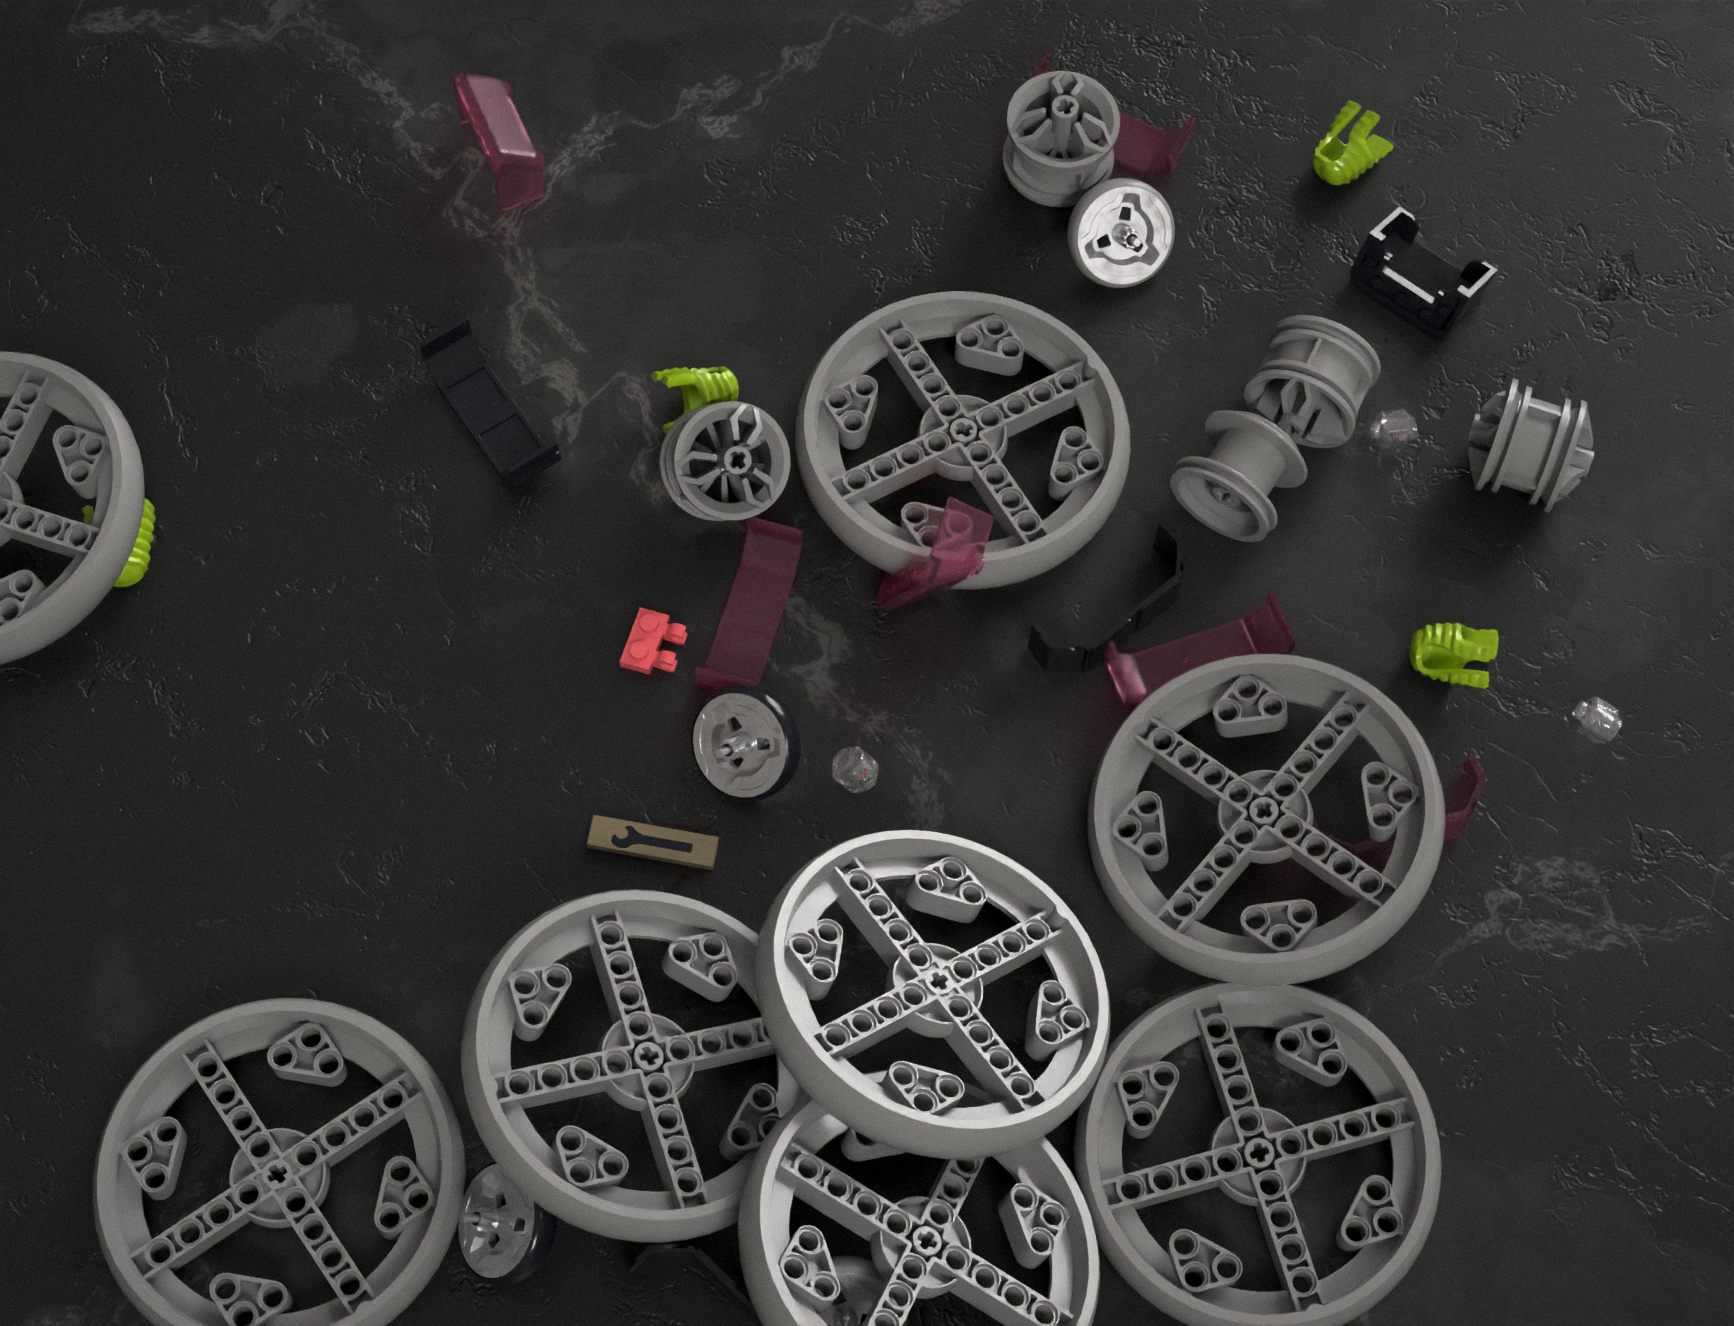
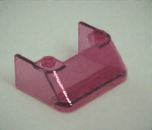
M461 73L453 76L452 80L460 121L462 124L471 123L492 168L502 212L546 196L542 168L546 167V163L541 151H535L511 101L513 93L508 81L502 82L500 77Z
M949 497L934 543L925 544V546L932 547L930 555L894 575L885 571L877 595L876 605L887 611L932 598L970 578L973 574H979L985 562L983 553L995 517Z

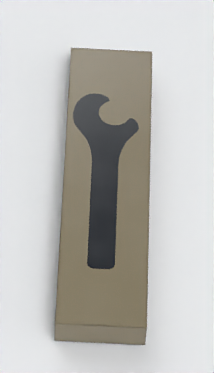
M593 815L587 840V848L707 870H713L719 844V837L599 815Z

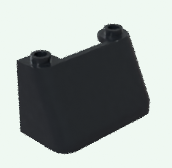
M1399 206L1369 233L1352 265L1351 278L1357 286L1427 332L1437 337L1446 336L1490 284L1498 269L1483 260L1475 259L1470 261L1461 271L1415 241L1419 232V223L1411 213Z

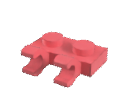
M640 607L619 661L620 666L649 675L653 667L674 673L678 660H675L676 653L659 650L663 640L684 645L688 633L685 632L687 627L679 623L669 624V615Z

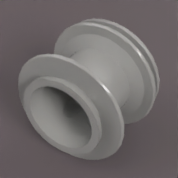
M1220 410L1212 412L1205 420V431L1214 449L1208 458L1190 456L1182 458L1176 463L1175 472L1170 479L1172 492L1179 503L1193 517L1212 530L1243 542L1261 541L1268 532L1274 530L1278 521L1276 510L1267 496L1274 486L1293 488L1302 485L1307 479L1308 470L1306 463L1291 437L1268 419L1246 411Z

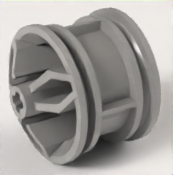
M1054 71L1033 77L1015 92L1007 111L1008 136L1003 148V166L1010 183L1019 193L1031 201L1042 205L1069 207L1076 205L1081 197L1091 188L1110 179L1114 165L1113 146L1120 129V113L1109 91L1096 80L1083 74L1070 71Z
M1311 315L1287 317L1278 322L1270 336L1267 354L1255 375L1248 381L1244 390V399L1251 413L1276 424L1295 443L1314 448L1337 447L1346 443L1351 438L1355 430L1356 418L1361 404L1370 388L1376 384L1381 372L1380 361L1376 352L1366 340L1342 324Z
M1512 378L1507 390L1494 395L1482 407L1481 415L1475 414L1467 440L1472 441L1468 447V455L1474 489L1481 491L1484 484L1491 482L1490 491L1497 493L1500 485L1530 494L1529 504L1536 505L1540 497L1543 501L1542 511L1549 513L1555 502L1564 499L1579 485L1580 477L1586 478L1595 451L1589 450L1593 446V435L1587 401L1580 400L1575 408L1570 409L1571 400L1564 398L1561 405L1558 406L1531 397L1532 387L1525 386L1522 394H1520L1517 389L1519 380Z
M738 401L719 402L698 407L685 413L668 430L662 442L659 455L660 476L668 495L688 514L708 521L743 520L756 516L768 509L784 490L791 465L788 442L777 422L760 408ZM720 421L722 448L713 426V422ZM739 428H741V429L743 430V432L741 433L740 436H739ZM697 435L699 436L701 444L694 441ZM755 447L757 449L759 463H752L751 455L749 453V451ZM689 461H698V467L701 472L692 477ZM727 476L736 499L730 503L728 502ZM748 480H750L751 482H753L752 487H750V484H749V481H748ZM709 487L711 498L705 495Z

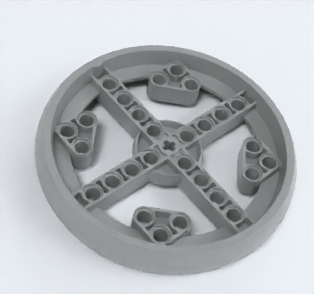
M966 291L930 293L892 303L862 318L832 343L813 368L805 384L795 421L794 444L799 472L810 501L825 524L839 540L870 564L897 577L931 587L963 590L996 588L1036 577L1055 568L1079 551L1101 529L1120 497L1129 470L1131 444L1126 406L1113 376L1100 356L1081 336L1050 314L1023 302L994 294ZM956 336L954 357L959 364L1005 376H1013L1020 372L1025 352L1043 363L1054 374L992 403L975 396L955 395L919 342L940 337ZM886 357L924 413L918 427L917 438L846 471L840 454L839 442L847 449H858L865 443L877 407L878 384L873 377L864 374ZM1078 405L1084 421L1085 431L1078 426H1070L1062 431L1048 483L1049 495L1055 500L1064 502L1055 512L1042 521L1001 462L1008 447V437ZM932 473H937L951 480L970 481L1008 538L990 542L970 543L971 521L967 515L919 502L907 503L902 508L899 527L880 515L869 503ZM880 474H885V475H888V476L882 477V476H879V475H880ZM995 482L998 483V485H992L990 483ZM1011 505V506H1014L1015 508H1008V507H1005V506ZM915 520L919 523H911L909 521ZM1021 529H1029L1031 531L1026 532ZM952 531H959V532H962V533H961V534H955V533H952ZM925 544H933V545H935V546H934V547H928V546H925Z
M0 351V397H12L0 420V547L12 538L74 559L48 588L33 572L24 569L0 579V665L24 658L58 640L81 623L99 605L121 575L133 551L141 526L145 498L144 470L139 447L122 411L111 397L93 381L60 362L33 354ZM53 409L68 418L75 425L61 426L54 433L52 440L67 482L83 498L91 499L97 496L91 525L25 505L23 494L16 482Z
M1276 653L1248 654L1224 658L1188 670L1153 691L1133 709L1108 742L1098 763L1088 802L1087 832L1092 862L1104 893L1129 929L1147 946L1180 967L1207 978L1250 986H1280L1307 982L1341 971L1366 958L1383 946L1404 926L1427 893L1438 867L1445 833V802L1437 768L1424 739L1404 712L1379 689L1340 667L1320 660ZM1247 692L1255 694L1250 698H1244L1241 696L1242 694ZM1286 702L1306 705L1327 713L1278 772L1257 770L1238 776L1177 734L1179 730L1192 721L1212 711L1216 731L1219 735L1229 738L1282 730L1288 722ZM1272 709L1280 711L1278 714L1269 715L1266 713L1267 711ZM1226 715H1232L1235 717L1230 721H1224L1221 719ZM1343 720L1351 723L1348 726L1337 725L1339 721ZM1358 735L1366 740L1382 761V763H1368L1361 772L1362 795L1369 835L1374 841L1379 843L1390 842L1396 837L1392 853L1382 874L1312 827L1313 808L1307 795ZM1161 744L1170 745L1169 748L1164 750L1157 749ZM1320 744L1331 745V747L1326 750L1317 748V746H1319ZM1186 761L1195 762L1191 767L1181 766ZM1151 762H1154L1217 806L1216 823L1221 836L1220 841L1169 900L1162 895L1145 870L1155 872L1162 870L1169 861L1161 799L1152 791H1143L1137 795L1143 776ZM1301 767H1309L1312 769L1307 773H1301L1297 771ZM1217 778L1221 780L1218 784L1210 785L1206 783L1209 779ZM1374 778H1379L1384 781L1379 785H1373L1369 783V781ZM1282 790L1292 792L1289 796L1285 797L1277 794ZM1236 796L1246 797L1242 802L1232 801ZM1399 796H1406L1410 800L1400 803L1395 799ZM1147 807L1155 808V811L1150 814L1141 812ZM1378 820H1387L1390 822L1389 825L1384 827L1378 826L1375 823ZM1125 831L1135 832L1133 836L1128 838L1121 836ZM1288 831H1294L1298 833V835L1293 838H1286L1283 836V834ZM1242 837H1249L1252 839V841H1250L1247 844H1241L1237 842V840H1239ZM1152 848L1161 850L1157 855L1146 854ZM1314 849H1320L1324 851V853L1320 856H1312L1309 854V852ZM1289 857L1356 903L1341 916L1319 927L1315 905L1306 899L1248 906L1243 910L1240 917L1243 936L1221 932L1200 923L1251 862L1271 864L1283 861ZM1224 860L1232 863L1226 868L1217 866L1219 862ZM1340 867H1346L1351 870L1344 875L1335 872ZM1203 884H1208L1212 886V888L1206 892H1200L1197 890V888ZM1367 885L1377 888L1372 893L1363 892L1361 889ZM1182 908L1191 910V913L1186 916L1176 914ZM1300 915H1306L1311 918L1306 923L1295 921V918ZM1253 921L1264 923L1258 929H1252L1248 926ZM1281 939L1290 942L1287 947L1283 948L1274 945L1276 941Z
M920 830L883 831L852 838L825 850L801 867L775 897L763 922L755 957V984L762 1020L774 1049L793 1078L817 1104L852 1130L873 1141L900 1151L940 1159H975L1007 1153L1033 1143L1052 1132L1081 1105L1096 1082L1105 1060L1111 1022L1109 992L1097 952L1077 917L1047 884L1014 860L989 847L949 834ZM892 879H913L905 895L906 901L910 907L920 912L960 923H970L976 919L985 901L1004 912L1017 925L962 954L945 945L924 943L877 882ZM837 901L889 967L886 978L885 994L821 1027L815 1017L809 999L818 1001L825 998L838 974L843 929L832 919H819ZM1043 955L1055 980L1044 981L1030 1001L1025 1050L1036 1061L1044 1062L1051 1058L1053 1059L1041 1076L1034 1081L982 1016L980 1009L983 999V986ZM907 1027L923 1036L944 1038L995 1103L978 1107L956 1108L964 1094L965 1087L962 1080L951 1073L906 1061H897L890 1066L881 1084L878 1085L852 1066L847 1059Z
M629 889L587 895L563 903L526 924L507 941L480 977L470 999L461 1041V1073L464 1094L472 1120L481 1140L494 1161L527 1197L547 1212L585 1231L612 1239L663 1243L705 1236L729 1227L738 1222L739 1205L744 1183L754 1156L766 1137L763 1130L771 1131L775 1124L792 1107L809 1095L784 1066L770 1038L765 1035L764 1031L766 1029L762 1017L685 1033L673 1021L666 1017L652 1014L627 938L652 939L671 943L661 962L662 969L666 975L713 1002L725 1000L736 982H738L759 1009L755 984V957L759 935L727 913L701 901L678 894L656 890ZM601 938L612 940L614 945L606 944ZM589 946L613 1025L602 1036L597 1052L512 1070L510 1049L512 1031L514 1030L516 1036L524 1041H534L541 1036L564 999L572 981L569 969L557 962L567 955ZM704 949L712 950L716 956L707 954ZM673 955L681 956L685 962L677 961ZM611 967L619 968L623 975L615 974ZM713 978L721 979L726 986L717 984ZM554 980L557 983H559L561 987H552L548 984L547 981ZM515 987H523L529 994H521ZM620 998H628L632 1001L633 1005L624 1004ZM524 1018H534L538 1024H528ZM629 1028L639 1029L642 1036L633 1034ZM733 1038L741 1039L745 1046L737 1045ZM702 1045H709L715 1053L705 1051ZM676 1051L680 1053L683 1060L674 1058L670 1052ZM775 1054L777 1061L776 1091L766 1083L753 1085L721 1138L719 1144L721 1154L727 1160L739 1162L726 1172L704 1182L678 1100L688 1090L696 1071ZM607 1065L616 1066L621 1073L611 1072ZM575 1072H583L589 1080L579 1079ZM542 1079L553 1080L556 1087L546 1086ZM516 1085L520 1087L524 1094L512 1092L510 1086ZM648 1089L659 1091L662 1097L652 1096ZM605 1091L618 1104L631 1110L640 1111L664 1191H637L618 1187L629 1168L626 1156L574 1125H567L561 1128L551 1147H549L534 1129L523 1109ZM753 1099L761 1100L765 1108L758 1107ZM658 1120L667 1121L671 1125V1129L663 1128ZM731 1137L740 1138L744 1146L736 1145ZM568 1141L572 1143L575 1150H566L561 1142ZM668 1151L678 1153L681 1160L676 1161L672 1159ZM603 1166L613 1167L617 1175L607 1174ZM570 1174H580L585 1182H575ZM678 1183L687 1184L691 1192L682 1191Z
M1215 981L1186 989L1152 1006L1132 1021L1108 1047L1096 1082L1079 1106L1075 1123L1073 1145L1074 1172L1076 1182L1092 1217L1098 1245L1112 1266L1138 1294L1163 1313L1188 1326H1341L1374 1307L1405 1277L1418 1258L1429 1236L1436 1215L1441 1188L1442 1162L1440 1140L1434 1114L1417 1075L1397 1047L1368 1019L1342 1002L1296 984L1250 986ZM1212 1026L1218 1027L1223 1032V1036L1220 1038L1212 1037L1208 1033L1207 1028ZM1266 1027L1280 1030L1271 1047L1274 1059L1320 1085L1330 1087L1338 1084L1346 1072L1347 1066L1350 1067L1365 1084L1373 1096L1376 1105L1296 1127L1281 1113L1259 1107L1233 1028ZM1312 1032H1322L1326 1036L1327 1042L1319 1043L1315 1041L1312 1037ZM1198 1037L1225 1116L1213 1131L1207 1152L1124 1174L1122 1166L1124 1125L1128 1134L1134 1138L1142 1139L1150 1136L1171 1099L1179 1080V1071L1176 1066L1161 1060L1179 1046ZM1280 1041H1291L1294 1043L1296 1050L1286 1051L1282 1048ZM1220 1057L1229 1058L1233 1062L1234 1067L1225 1069L1219 1065L1217 1059ZM1322 1063H1333L1337 1067L1338 1073H1327ZM1158 1074L1166 1075L1169 1077L1171 1084L1161 1086L1156 1083L1154 1076ZM1133 1083L1138 1086L1140 1092L1136 1095H1130L1124 1091L1123 1085ZM1237 1088L1241 1090L1244 1098L1241 1100L1233 1099L1230 1097L1228 1089ZM1143 1114L1148 1117L1150 1124L1139 1126L1134 1122L1133 1116ZM1382 1115L1387 1117L1391 1127H1381L1376 1121V1116ZM1241 1119L1250 1120L1255 1130L1244 1131L1239 1126L1238 1121ZM1352 1124L1356 1126L1360 1135L1356 1137L1348 1135L1344 1125ZM1321 1133L1325 1135L1328 1139V1144H1317L1312 1134ZM1389 1139L1393 1164L1392 1183L1390 1184L1386 1178L1380 1175H1371L1366 1178L1358 1189L1336 1234V1242L1340 1249L1347 1253L1358 1254L1339 1270L1318 1280L1290 1195L1301 1184L1308 1161ZM1291 1142L1295 1145L1297 1153H1285L1281 1148V1143ZM1253 1151H1257V1155L1262 1154L1264 1156L1261 1162H1258L1257 1158H1251ZM1220 1159L1229 1160L1234 1170L1231 1172L1222 1171L1218 1167L1217 1161ZM1188 1168L1197 1169L1200 1171L1202 1179L1199 1181L1190 1180L1186 1176L1185 1170ZM1156 1177L1166 1178L1170 1183V1188L1167 1190L1158 1189L1154 1185L1153 1179ZM1269 1182L1274 1185L1276 1194L1267 1195L1263 1193L1260 1189V1183ZM1124 1186L1134 1187L1138 1192V1197L1134 1199L1126 1198L1122 1194L1121 1188ZM1219 1187L1228 1197L1241 1204L1255 1206L1283 1290L1256 1292L1231 1288L1237 1283L1243 1270L1242 1262L1235 1254L1188 1229L1175 1231L1170 1237L1165 1251L1147 1231L1136 1209ZM1366 1188H1377L1382 1195V1199H1371L1367 1194ZM1273 1214L1282 1215L1286 1219L1287 1226H1275L1270 1216ZM1379 1219L1388 1220L1393 1226V1232H1383L1379 1228L1377 1221ZM1354 1228L1358 1230L1361 1234V1241H1351L1346 1235V1229ZM1177 1241L1187 1242L1191 1247V1253L1186 1255L1178 1253L1174 1248V1243ZM1284 1246L1293 1247L1297 1252L1298 1258L1295 1260L1287 1259L1282 1254L1281 1248ZM1220 1264L1229 1265L1234 1272V1276L1231 1278L1222 1277L1217 1271V1266ZM1188 1273L1197 1274L1201 1279L1202 1285L1199 1287L1189 1286L1185 1281V1275ZM1300 1278L1306 1281L1309 1287L1308 1292H1298L1293 1286V1279Z
M277 998L249 1002L216 1012L193 1023L173 1036L143 1063L124 1087L110 1111L101 1133L95 1156L92 1178V1206L95 1228L102 1253L112 1276L128 1300L154 1326H238L239 1317L246 1312L253 1313V1320L248 1326H387L408 1308L425 1289L450 1247L459 1222L464 1199L466 1177L465 1148L461 1127L453 1103L443 1083L424 1057L397 1032L375 1018L332 1002L305 998ZM312 1036L321 1037L319 1044L316 1046H305L308 1038ZM269 1048L267 1060L278 1077L333 1087L340 1085L347 1077L348 1069L343 1060L345 1058L368 1071L381 1082L383 1087L309 1136L286 1128L267 1130L223 1063L248 1052ZM282 1055H292V1060L289 1064L285 1066L277 1065V1061ZM327 1063H338V1068L335 1072L331 1074L323 1073V1068ZM210 1065L217 1066V1071L213 1076H202L206 1067ZM197 1080L241 1148L235 1155L231 1165L229 1189L152 1239L145 1219L143 1190L154 1200L167 1199L175 1190L187 1145V1134L175 1118L164 1116L176 1099ZM224 1093H235L231 1102L227 1104L220 1103V1098ZM393 1096L403 1098L401 1104L396 1108L386 1106L387 1101ZM362 1116H374L371 1125L367 1127L358 1126V1121ZM406 1118L414 1141L417 1167L405 1156H396L387 1162L374 1213V1222L380 1234L389 1240H398L382 1263L364 1279L320 1212L319 1207L322 1205L329 1188L330 1167ZM242 1119H252V1124L248 1129L244 1131L237 1130V1125ZM170 1129L177 1130L173 1140L169 1142L162 1141V1136L166 1131ZM335 1134H344L345 1140L341 1145H329L331 1137ZM269 1145L270 1150L266 1156L261 1158L254 1156L255 1150L259 1146ZM138 1149H148L144 1159L133 1161V1155ZM305 1154H317L316 1160L312 1164H301V1159ZM401 1168L410 1170L409 1177L406 1180H394V1174L397 1170ZM278 1173L285 1177L282 1183H278L274 1178ZM155 1176H165L164 1183L160 1187L150 1188V1182ZM248 1192H259L258 1198L254 1203H243V1198ZM419 1195L428 1197V1202L424 1207H412V1201L415 1197ZM294 1200H306L305 1206L301 1211H289L290 1205ZM228 1210L229 1217L225 1222L221 1224L214 1223V1217L219 1211ZM391 1214L400 1216V1220L395 1227L386 1228L383 1226V1221L387 1216ZM249 1221L269 1228L293 1227L338 1297L311 1309L289 1313L293 1306V1299L282 1283L232 1273H221L213 1278L209 1285V1292L214 1301L212 1302L187 1287L173 1272ZM312 1227H324L323 1233L319 1238L315 1240L307 1238V1234ZM193 1229L200 1230L199 1238L195 1242L185 1243V1236L189 1231ZM170 1249V1256L165 1262H155V1257L160 1250ZM333 1253L342 1255L341 1261L337 1266H325V1261L329 1255ZM348 1282H360L359 1290L355 1294H343L344 1286ZM229 1284L235 1285V1292L230 1298H220V1291L224 1286ZM276 1292L283 1294V1299L278 1306H267V1300L271 1294Z
M888 1070L862 1074L880 1085ZM963 1082L965 1091L956 1108L978 1107L995 1102L987 1092ZM810 1096L797 1103L775 1124L754 1156L744 1183L739 1205L738 1241L744 1281L751 1302L763 1326H827L819 1314L823 1313L840 1293V1283L822 1232L812 1225H804L790 1239L789 1219L793 1195L871 1243V1256L884 1282L862 1326H902L916 1298H934L948 1291L1005 1326H1092L1100 1287V1258L1092 1217L1073 1174L1059 1153L1044 1136L1033 1143L992 1157L1018 1183L1003 1197L998 1205L999 1215L1017 1262L1027 1269H1034L1049 1256L1050 1278L1047 1298L972 1253L968 1230L958 1216V1213L985 1158L946 1159L927 1197H908L893 1204L818 1158L815 1154L825 1144L844 1132L846 1133L840 1144L841 1151L844 1156L852 1161L860 1162L905 1152L873 1141L852 1130L829 1114ZM799 1171L803 1172L807 1178L803 1177ZM828 1189L834 1191L837 1196L832 1195ZM858 1207L863 1209L867 1215L863 1214ZM931 1217L934 1218V1219L938 1222V1224L935 1223V1222L931 1219ZM888 1226H891L896 1233L892 1232ZM800 1243L806 1245L809 1251L803 1249ZM947 1262L953 1265L954 1269L948 1266ZM784 1270L791 1272L795 1279L789 1277ZM904 1271L908 1272L912 1279L907 1277ZM976 1280L980 1281L984 1287H981ZM815 1288L820 1290L823 1293L824 1297L817 1294ZM889 1298L894 1299L898 1306L894 1305ZM1006 1298L1009 1299L1013 1305L1009 1304Z

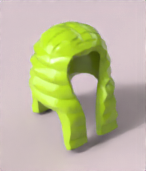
M1350 100L1346 106L1341 108L1334 122L1329 125L1328 132L1324 135L1323 140L1319 141L1312 158L1316 174L1320 179L1331 185L1350 184L1351 180L1358 179L1359 174H1363L1366 169L1372 168L1374 163H1378L1379 158H1384L1394 147L1389 141L1375 134H1372L1366 140L1370 131L1380 120V115L1370 110H1366L1353 126L1347 144L1338 139L1337 134L1350 123L1362 108L1361 105Z
M724 366L708 369L703 367L700 369L692 368L691 370L687 367L681 369L675 367L661 372L654 371L651 376L654 382L662 381L668 388L680 386L684 401L683 415L698 407L719 402L737 401L739 386L737 379ZM678 419L664 424L662 431L667 434L668 430Z
M144 498L141 526L133 551L121 575L113 585L115 587H128L139 582L148 570L150 544L154 540L152 535L154 531L153 524L156 521L154 515L155 508L148 499ZM86 505L82 509L85 515L84 524L91 525L94 509L93 506Z
M1449 622L1445 624L1436 623L1433 626L1428 624L1423 629H1419L1411 639L1410 663L1414 670L1420 671L1423 676L1429 675L1432 680L1439 678L1442 682L1448 681L1451 685L1459 683L1485 689L1489 685V672L1462 668L1469 661L1489 662L1490 659L1496 658L1499 640L1498 631L1494 629L1475 630L1459 622L1455 624Z

